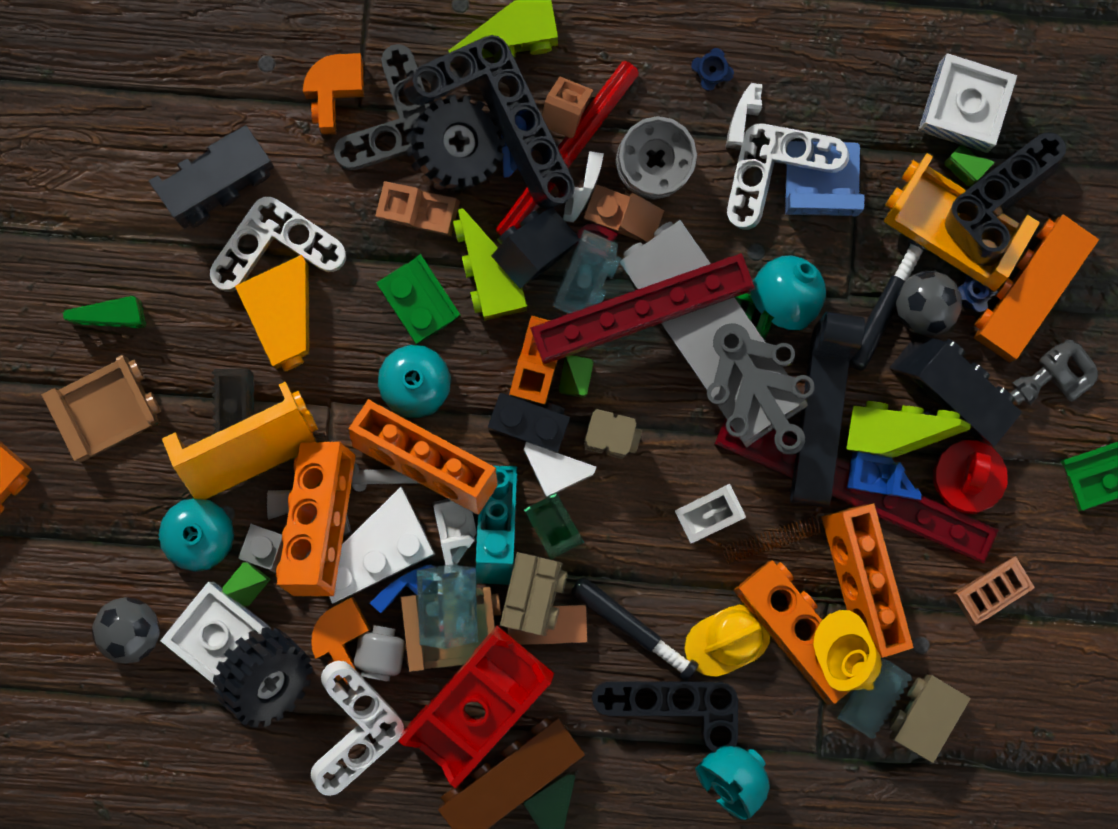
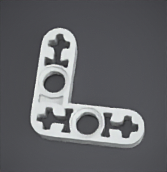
M768 124L752 125L745 132L727 207L729 220L742 230L752 229L760 222L774 162L836 173L843 170L848 164L849 151L847 146L840 139L831 136ZM761 132H765V137L770 140L769 145H763L760 151V157L767 159L765 164L756 159H747L749 154L756 157L757 146L752 140L753 138H759ZM795 138H800L806 143L805 153L798 158H792L786 152L788 143ZM813 142H819L816 146L818 150L826 152L830 151L832 146H836L838 153L842 154L841 158H835L832 164H828L825 156L815 154V161H810L814 153ZM751 167H757L763 173L761 182L754 187L745 185L743 181L745 171ZM740 190L749 194H759L758 199L750 196L748 207L754 213L753 216H746L744 222H741V217L736 214L737 208L742 209L746 200L744 195H739Z
M263 197L254 203L212 264L210 278L212 283L222 291L232 292L236 290L235 286L246 280L273 239H276L298 255H303L307 261L325 272L339 270L346 261V251L336 238L273 197ZM272 205L275 206V214L283 221L286 220L287 215L292 216L284 224L281 234L276 233L280 226L273 220L268 219L265 223L261 222L263 216L260 210L263 207L270 209ZM295 225H304L309 230V238L303 244H294L289 239V231ZM247 234L255 236L258 240L257 250L251 254H243L238 249L239 239ZM317 235L323 237L318 243L325 249L329 250L332 246L337 247L335 253L338 256V260L336 262L329 260L326 264L322 263L323 255L314 248L311 255L306 253L314 245ZM233 251L239 259L248 263L244 268L237 263L233 269V273L236 276L233 282L226 280L224 284L220 283L222 276L218 272L222 267L224 269L230 268L234 260L228 257V255Z
M334 661L328 664L321 675V682L328 694L358 724L312 767L311 779L320 793L328 796L336 795L346 788L393 746L404 731L403 723L394 709L345 661ZM340 675V677L346 679L351 687L348 692L339 683H335L334 678ZM365 695L372 697L371 705L363 711L354 710V703L358 698ZM383 722L391 725L387 731L379 726ZM369 733L376 740L374 744L371 743L367 736ZM354 745H366V751L361 757L356 759L348 757L349 750ZM341 758L347 766L346 769L343 768L342 764L338 763ZM329 772L332 775L334 774L335 778L330 781L327 778L324 779L323 776Z

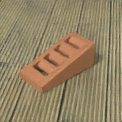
M1014 556L952 593L970 625L976 626L1035 587L1017 557ZM1009 569H1012L1021 584V587L1016 590L1005 573ZM998 576L1009 593L1004 597L994 582V579ZM986 584L997 600L993 604H991L982 589ZM973 592H976L985 607L981 611H979L970 596Z

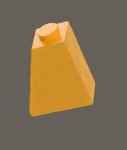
M300 255L235 286L271 365L275 369L282 367L284 371L303 364L302 357L309 354V266L303 255Z

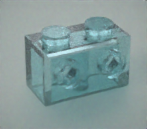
M584 230L556 291L553 307L570 314L601 303L606 294V290L602 289L606 277H614L621 257L616 256L618 244Z
M449 564L417 570L420 645L448 649L478 642L475 568Z

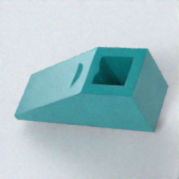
M494 466L496 467L498 486L478 515L476 584L509 585L514 567L517 467Z

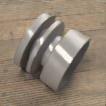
M656 116L642 119L630 127L618 147L615 162L618 176L628 190L640 197L655 200L669 197L688 181L695 169L697 152L694 139L686 127L673 119ZM648 152L651 155H655L657 152L662 155L660 160L662 168L657 165L652 168L647 166L646 163L649 160Z

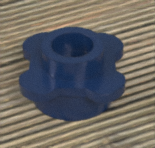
M714 48L702 58L697 57L692 61L691 69L698 73L701 79L700 85L706 91H711L715 88L716 84L722 81L729 82L733 78L734 71L731 67H728L727 60L724 57L725 54L721 49ZM711 66L716 68L714 73L709 71Z
M966 274V281L962 286L958 287L962 296V304L977 313H982L988 308L987 302L997 294L998 289L994 292ZM978 289L979 294H975L973 290Z

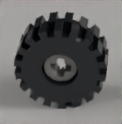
M448 95L443 100L440 98L424 109L410 126L413 130L408 133L406 142H411V146L407 149L408 157L414 156L415 162L411 166L414 171L421 169L424 174L420 179L425 183L432 180L435 182L433 188L437 190H442L445 187L448 188V192L471 189L495 172L497 169L495 165L501 162L504 155L499 150L505 146V141L503 138H498L500 130L497 125L493 124L491 112L485 113L482 110L485 103L480 100L474 104L471 103V96L463 95L456 99V95ZM455 134H458L459 140H465L464 144H466L460 148L459 152H457L454 145H449V140Z
M269 627L262 628L261 634L256 630L249 632V639L247 640L241 637L235 641L237 647L233 651L228 648L224 653L227 657L226 661H219L216 667L220 674L213 677V683L217 686L213 688L214 694L218 697L217 700L245 726L248 724L254 728H257L259 723L264 727L271 725L272 718L277 722L284 718L283 712L286 709L291 712L296 707L293 704L297 698L303 699L306 693L302 689L303 687L310 686L312 680L307 676L313 673V666L309 664L311 661L309 655L285 632L283 633L277 628H274L272 631Z

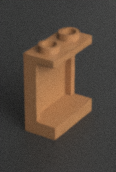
M120 355L116 357L115 362L61 389L53 388L41 394L74 461L81 463L160 423L156 414L160 413L161 409L152 392L145 393L140 383L145 377L135 359L129 361L128 357Z
M491 587L401 597L409 672L464 665L475 649L495 628L494 616L501 615L499 593L491 594Z

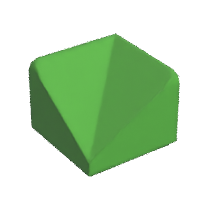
M960 145L944 162V165L968 187H971L995 162L976 157L967 147Z
M574 355L565 357L559 393L580 398L587 396L593 367L592 359Z
M243 562L223 586L222 592L243 606H249L271 579L253 564Z

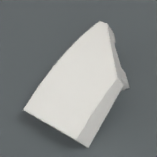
M751 83L742 95L730 123L725 148H741L744 139L746 114L758 116L762 108V84Z
M589 151L583 188L575 187L574 194L566 202L564 221L574 223L587 205L600 174L604 153Z
M450 499L433 502L448 574L454 572L458 562L473 543L477 531L473 512Z

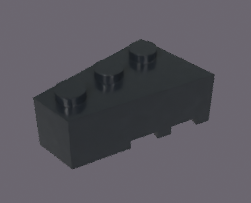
M244 125L208 146L207 152L193 162H190L187 158L178 163L177 166L180 170L171 177L162 181L157 175L150 179L149 183L173 218L184 229L188 226L195 228L210 218L209 212L220 204L222 207H226L235 202L241 196L239 191L250 184L255 187L271 176L269 171L274 168V165L251 131Z
M916 334L889 368L897 375L900 373L908 375L919 385L916 390L924 397L929 394L945 410L960 413L959 419L971 424L970 430H967L970 435L980 442L995 447L1022 413L1013 404L1015 400L1013 395L1001 386L995 387L988 381L990 374L980 365L974 362L970 364L963 357L965 351L950 339L942 341Z

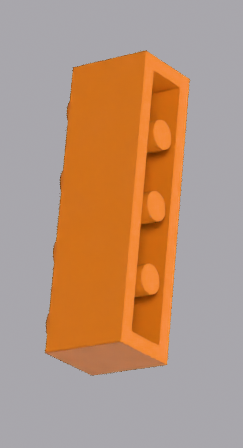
M1064 214L1055 219L1054 222L1048 219L1036 235L1040 242L1034 251L1028 248L1016 264V267L1020 269L1013 281L1008 278L1001 285L995 295L1000 299L992 311L987 308L974 325L979 330L973 338L1009 363L1019 357L1099 241L1097 237Z

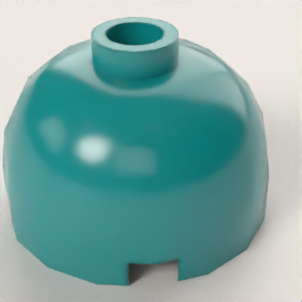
M794 255L780 256L769 261L760 269L753 280L755 290L751 291V298L758 311L762 314L766 310L774 317L771 321L773 324L788 330H802L806 328L810 322L816 319L826 300V283L819 270L812 263Z
M407 345L396 349L385 358L379 370L378 388L382 400L392 411L406 418H422L435 413L444 404L450 393L451 376L446 362L437 352L426 346ZM413 372L412 377H406L408 373ZM417 374L420 376L419 382L415 379ZM413 381L415 385H409L407 382Z
M194 498L182 500L172 506L161 520L158 534L161 549L167 559L180 569L194 572L209 570L217 566L231 551L234 540L232 520L224 509L211 500ZM191 527L196 528L197 532H193ZM193 536H197L194 541H191Z
M723 746L716 750V752L712 751L695 768L696 776L705 790L708 792L712 786L721 797L716 802L730 814L741 820L750 819L768 797L770 789L769 778L763 768L766 763L761 755L753 749L746 751L740 747Z

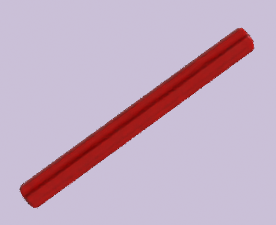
M627 61L621 62L582 114L574 137L569 138L565 136L557 147L567 168L570 167L639 74L638 69ZM548 182L547 188L549 193L555 186L552 182ZM528 188L525 189L497 226L496 231L499 236L513 225L517 229L521 228L519 224L530 213L539 208Z

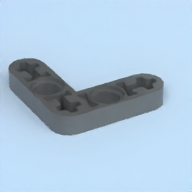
M391 45L383 52L381 58L382 67L399 119L340 138L335 145L334 154L338 164L346 170H358L407 154V149L411 146V142H408L409 145L403 146L402 137L397 128L404 126L405 134L413 130L410 127L412 122L429 106V103L406 106L399 100V94L403 89L406 79L399 81L395 85L393 84V80H400L397 68L395 66H388L389 63L393 62L392 56L399 54L401 59L408 58L409 61L403 63L406 77L417 69L411 50L404 45ZM418 77V86L425 92L421 77ZM383 132L392 133L396 138L395 147L390 151L379 150L375 144L379 134ZM369 137L370 148L374 156L368 157V152L365 150L356 154L357 160L354 162H350L348 157H341V154L346 152V145L352 144L354 149L365 147L362 139Z

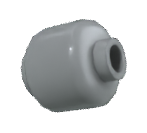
M374 625L372 632H365L358 637L354 666L361 670L362 677L390 681L391 676H396L401 672L406 643L403 639L394 636L396 629Z

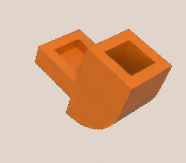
M361 53L326 56L317 61L305 77L303 93L306 99H318V102H312L311 114L312 123L319 124L321 134H336L335 98L364 97V70Z
M531 316L509 395L542 404L546 403L558 360L543 365L530 328L550 320Z
M354 597L327 610L318 619L313 629L311 645L315 659L330 653L332 659L327 661L328 664L334 661H345L361 675L360 671L354 666V660L346 643L370 631L371 628ZM340 675L335 677L337 681L344 679L346 685H348L345 678L340 677Z

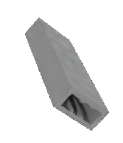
M681 220L675 224L672 222L665 223L654 232L655 237L644 245L641 242L633 245L623 254L625 258L619 261L637 289L711 264ZM735 298L661 323L706 390L710 384L714 383L720 356L713 347V337L721 326L729 323L741 325L747 330L750 339L765 342ZM734 335L726 337L724 344L727 348L733 349L738 346L739 339ZM749 355L756 368L789 376L784 368L778 366L773 359ZM735 362L727 385L730 397L725 404L717 405L727 420L733 415L743 377ZM719 386L715 387L711 392V396L715 400H722L726 395L725 389ZM768 387L786 419H789L808 406L805 399L797 398L791 392ZM754 395L747 419L749 430L746 435L739 437L746 447L774 429ZM735 419L731 422V426L736 433H740L744 430L745 423L741 419Z

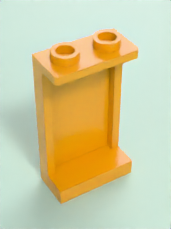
M926 153L920 163L913 160L901 178L907 182L904 188L901 190L896 187L885 204L890 211L883 222L995 292L1008 279L1040 222L1027 215L1019 224L1002 213L997 218L1009 231V244L996 264L992 266L979 265L950 236L945 227V220L953 202L966 190L930 168L928 165L933 156ZM958 213L961 219L972 221L967 214ZM982 240L986 246L997 248L994 242Z
M286 382L279 384L284 396L283 402L186 448L176 432L162 438L173 468L194 499L206 500L298 456L300 443L316 442L312 432L319 429L299 391L292 393Z

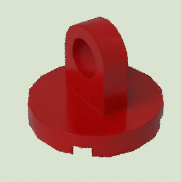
M963 440L951 445L938 457L933 469V484L937 493L939 492L943 502L949 508L963 514H978L992 508L1003 497L1008 485L1007 468L1002 457L992 446L980 441Z

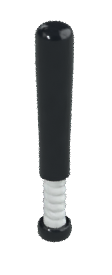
M910 238L908 240L909 248L904 259L901 261L896 274L890 277L865 323L861 348L849 361V366L861 371L868 366L897 307L896 300L899 289L910 277L922 252L926 253L928 251Z
M580 578L575 583L571 593L576 599L632 638L650 653L653 651L663 660H666L667 663L680 672V677L683 680L688 681L699 666L695 660H686L678 652L670 648L669 645H666L661 640V636L647 627L588 579Z

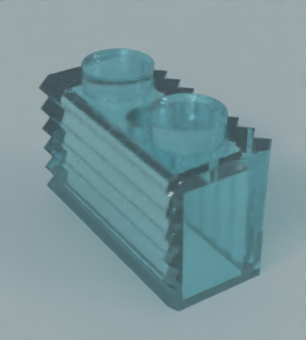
M881 658V671L875 682H873L875 689L871 691L866 689L854 690L837 717L871 739L876 738L875 732L880 731L879 726L884 725V719H888L887 713L892 712L891 707L896 706L895 700H900L899 694L904 693L903 688L908 687L907 681L912 680L909 673L885 658Z

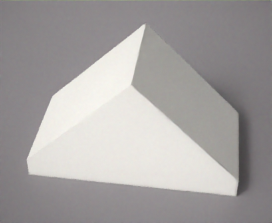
M528 442L525 444L524 452L546 498L594 475L596 466Z
M730 484L675 510L690 543L696 542L746 518Z

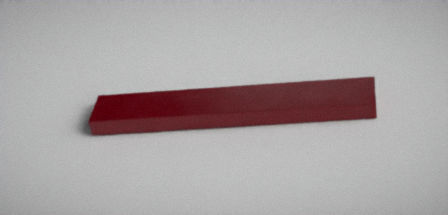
M740 253L533 326L530 329L544 365L754 291L755 286L744 257Z

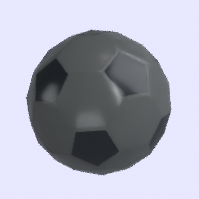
M935 271L919 272L910 276L898 291L896 300L898 316L911 332L923 336L939 335L947 332L960 317L962 309L961 293L956 283L947 275Z
M129 597L113 599L105 604L97 613L92 626V638L97 649L103 656L115 663L129 664L139 662L155 648L160 635V624L155 612L141 600Z

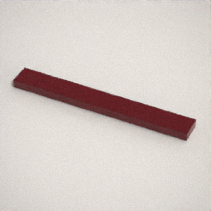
M725 418L715 440V445L792 479L797 454L786 455L777 449L775 445L776 430H771L746 447L739 437H733L728 433L726 428L727 419ZM785 434L782 437L783 443L787 446H792L797 442L796 439ZM837 458L832 490L833 498L854 507L874 503L878 518L981 564L985 563L999 531L998 529L924 496H921V500L848 489L847 482L850 463Z

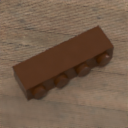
M548 716L542 719L530 729L533 733L532 737L522 744L516 739L500 752L504 758L493 766L487 761L470 774L473 778L471 783L463 789L459 785L456 789L452 787L440 797L444 803L439 806L438 811L452 829L490 828L585 756L584 751L558 717L553 721Z

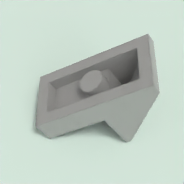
M250 524L238 559L276 573L283 549L282 534ZM311 550L306 554L305 558L309 556Z

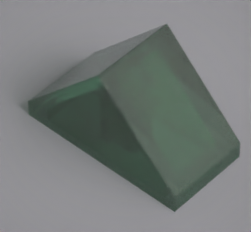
M557 493L524 509L550 560L584 543Z
M564 773L523 802L539 829H564L575 781V773Z

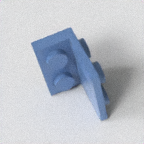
M790 141L786 147L787 154L792 158H798L806 151V143L804 141ZM813 142L814 153L810 161H815V154L825 156L828 164H832L835 158H841L842 154L838 153L836 146H832L831 150L826 152L818 150L816 146L819 142ZM843 142L849 151V161L843 170L836 173L786 164L785 215L859 216L864 210V194H859L860 145L858 143Z

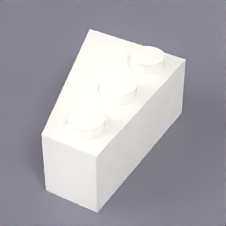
M402 487L342 544L334 596H329L332 604L338 603L435 555Z

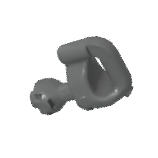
M1065 340L1064 343L1053 347L1040 358L1039 364L1041 369L1033 376L1020 377L1012 382L1015 390L1010 394L1015 398L1014 402L1017 405L1023 401L1031 405L1038 398L1040 388L1051 380L1063 392L1067 400L1073 402L1097 382L1098 370L1079 343L1074 342V340ZM1070 356L1084 375L1082 377H1077L1068 367L1067 363Z

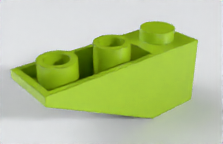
M515 0L448 51L450 53L483 37L494 35L499 36L506 42L513 57H516L515 53L529 50L532 55L550 52L552 46H558L552 1ZM482 49L483 58L493 57L489 50Z
M458 209L460 220L453 221L458 243L465 241L468 255L462 256L466 278L474 276L477 291H472L470 294L475 313L482 312L484 321L527 311L523 288L519 289L491 257L498 247L464 209Z
M866 401V407L853 406L846 449L852 452H863L895 458L970 430L971 424L959 419L960 413L938 410L937 416L923 414L924 409L903 405L901 411L888 410V404Z

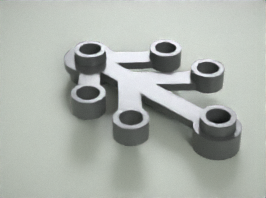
M735 323L721 326L713 337V347L720 356L714 383L710 384L707 389L709 401L715 405H723L728 401L730 391L727 385L735 362L743 377L733 415L726 422L728 433L733 437H743L747 434L749 430L747 419L752 399L755 395L776 430L775 445L777 449L786 455L797 454L804 447L805 435L800 427L789 424L768 387L791 392L797 398L806 399L814 392L813 380L806 375H800L795 378L756 368L749 355L773 359L778 366L786 367L792 364L795 359V351L790 344L780 343L773 345L752 340L747 330ZM730 335L736 336L739 339L738 346L733 349L727 348L724 344L726 337ZM786 348L790 351L791 357L788 361L782 362L777 359L776 353L779 349ZM801 380L807 381L811 386L806 394H800L796 391V384ZM719 386L725 389L726 395L722 400L712 398L711 392L715 387ZM735 419H741L745 423V428L740 433H735L730 428L731 422ZM787 432H793L797 436V442L792 446H787L782 441L783 435Z

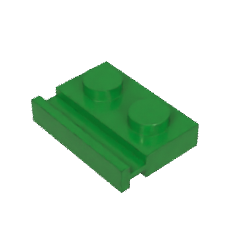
M421 254L376 282L416 345L461 317Z
M1118 442L1061 461L1062 466L1065 468L1066 478L1078 511L1118 499Z

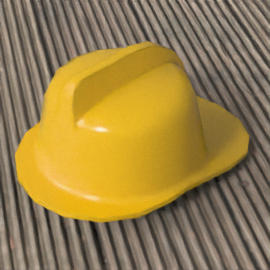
M739 604L709 616L693 626L686 637L685 653L687 660L693 659L699 664L696 671L703 675L717 677L741 668L763 655L769 645L770 635L745 605Z
M838 610L829 614L820 622L815 632L813 643L816 657L828 684L839 692L862 689L871 691L875 689L873 682H875L880 674L882 662L881 655L875 647L866 624L859 615L850 610Z

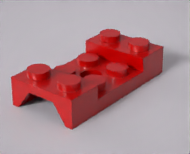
M496 626L428 706L425 705L408 724L398 742L403 746L419 748L442 767L449 784L456 789L552 682L554 673L499 626ZM469 702H478L484 707L485 715L480 718H473L467 714L465 705Z

